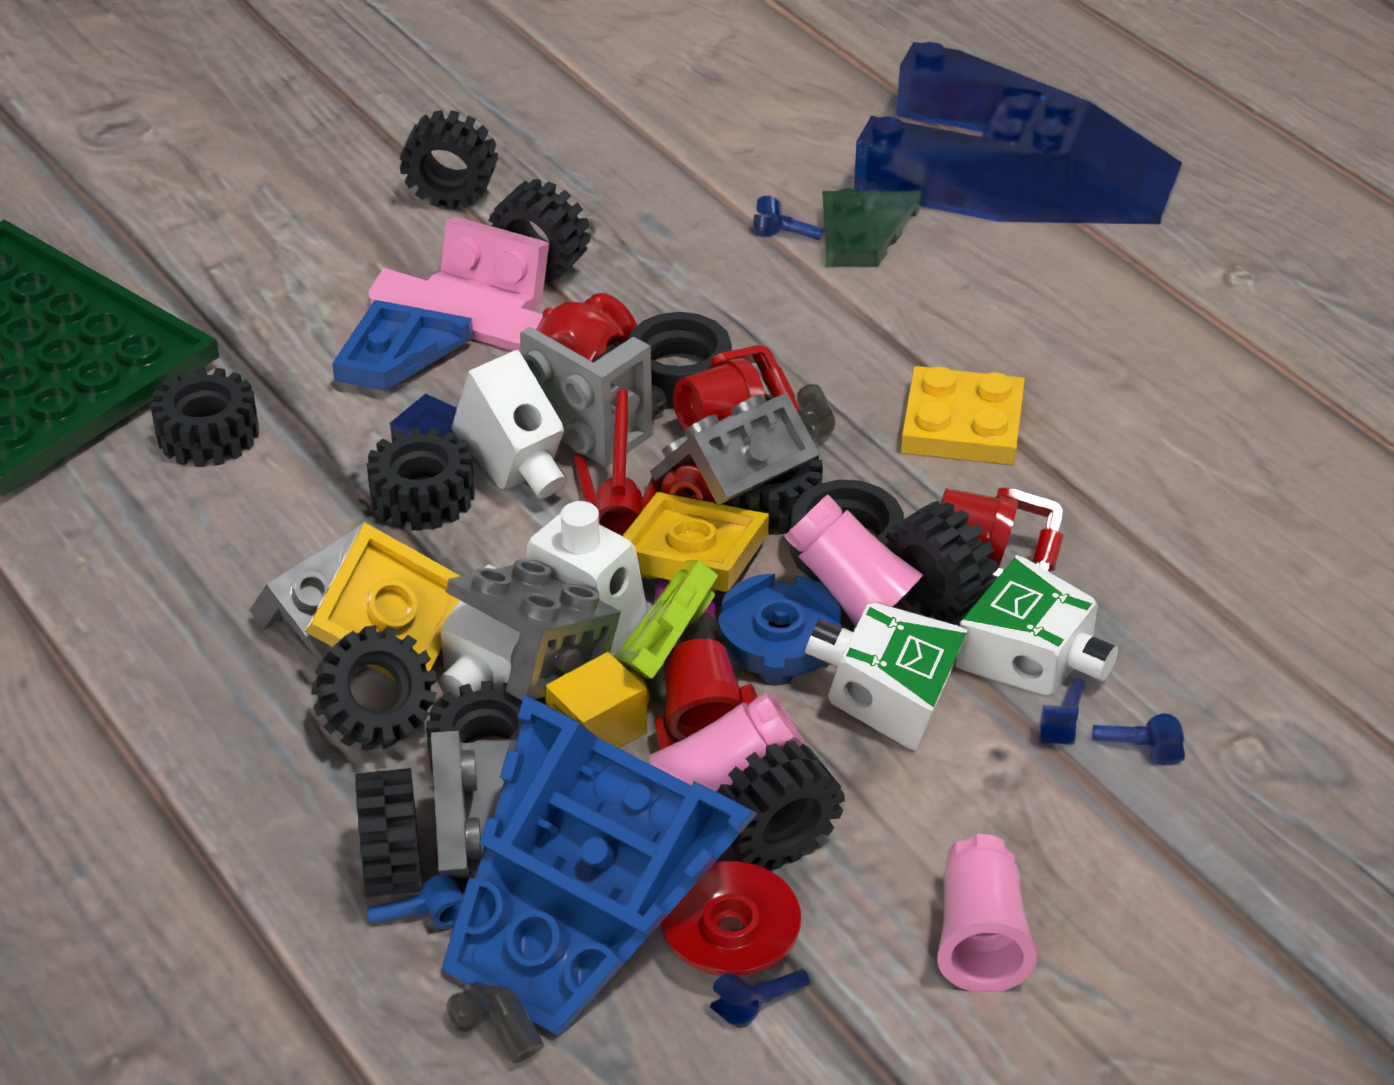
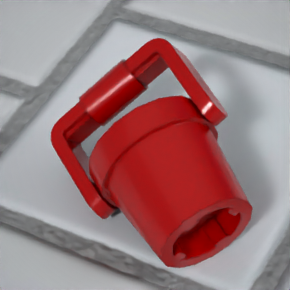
M762 345L715 355L710 360L712 368L681 378L676 382L673 393L674 410L684 430L711 415H716L718 420L721 421L733 415L731 409L741 402L758 394H762L765 399L761 378L752 363H756L772 399L787 392L798 414L801 415L800 407L795 400L796 396L782 368L778 366L772 352Z
M945 488L940 505L945 502L953 504L954 514L961 509L969 515L967 524L971 527L977 523L984 531L978 535L981 542L990 541L994 551L988 554L987 557L996 560L998 570L992 575L998 578L1003 572V569H1000L999 566L1009 540L1017 509L1047 517L1045 529L1040 530L1032 562L1048 572L1055 570L1063 541V535L1058 531L1063 511L1058 503L1010 488H999L996 497Z
M711 639L685 641L673 647L665 659L666 705L664 715L655 718L660 750L675 744L674 738L678 741L684 740L720 719L744 702L749 705L758 697L751 683L741 688L739 687L725 646L720 642Z

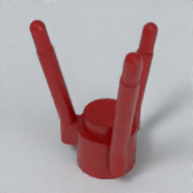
M619 389L616 396L612 477L605 480L596 493L584 456L577 454L573 459L584 501L593 504L598 509L599 525L621 536L624 535L654 495L659 492L663 479L655 482L652 476L642 497V493L635 482L626 477L628 392L626 389Z

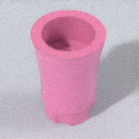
M828 494L784 535L793 547L802 552L798 557L834 596L855 628L868 604L879 603L893 607L923 576V574L895 555L873 536L848 510L842 514V509Z
M766 691L749 705L743 702L720 719L684 740L650 754L649 762L651 765L690 785L696 781L717 792L721 784H732L733 781L728 774L735 766L742 771L749 766L745 758L756 752L762 758L766 756V746L777 743L782 750L786 741H795L799 747L802 743H805L787 711L769 691Z
M978 833L968 840L956 841L948 851L947 867L944 872V919L937 955L938 967L948 981L968 991L1000 992L1008 990L1024 982L1033 973L1038 961L1037 949L1026 919L1019 869L1015 863L1014 855L1005 848L1004 840L999 837Z

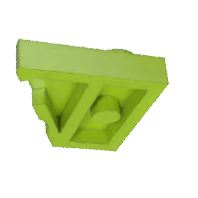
M686 560L613 657L627 670L632 669L641 677L652 679L664 665V661L672 648L677 645L676 642L689 621L691 623L696 621L713 600L715 593L710 588L718 575L700 560Z

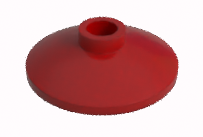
M716 862L661 922V928L670 949L689 966L713 975L745 976L766 970L789 954L800 934L801 909L791 887L775 873L763 867L745 862Z

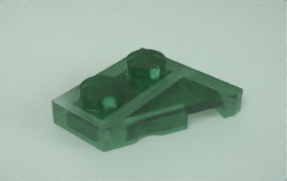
M852 188L838 191H822L825 267H878L886 257L888 247L895 244L903 234L904 222L909 215L916 217L919 213L920 191H859Z

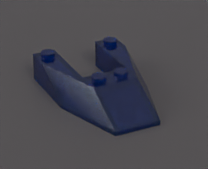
M913 42L900 64L897 116L983 132V134L979 137L902 122L900 119L891 116H871L856 141L854 193L997 222L1160 225L1179 178L1182 162L1088 100L961 50L945 48L936 42Z

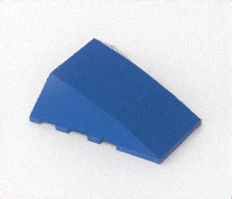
M524 695L518 715L522 725L514 751L508 750L499 777L504 780L503 788L494 817H487L480 844L484 846L476 877L469 878L442 970L560 1037L757 814L753 810L696 781L690 785L595 736L580 722Z

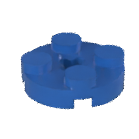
M775 574L753 576L736 584L725 594L721 603V614L718 618V642L725 646L728 657L734 663L750 672H755L761 682L773 686L784 685L791 681L793 676L814 671L827 663L806 654L805 650L819 618L841 627L840 605L826 587L812 579L795 575V584L788 582L775 583ZM769 622L778 625L791 624V626L787 628H774L769 626Z

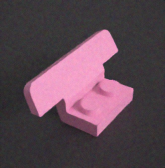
M457 216L446 220L440 271L433 274L429 280H425L383 267L369 290L371 305L374 300L469 317L472 318L473 323L472 339L511 351L518 349L521 353L520 332L528 327L536 329L543 317L542 313L535 312L534 310L542 302L549 242Z

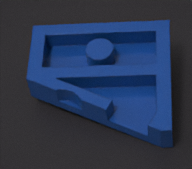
M374 300L332 363L334 381L386 391L470 341L473 337L472 318Z

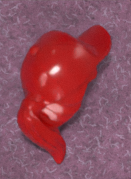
M596 293L585 300L584 303L571 301L560 304L553 309L550 307L545 308L542 313L543 317L536 330L593 362L594 358L605 352L606 347L615 342L620 344L626 342L631 331L638 325L622 302L609 294Z

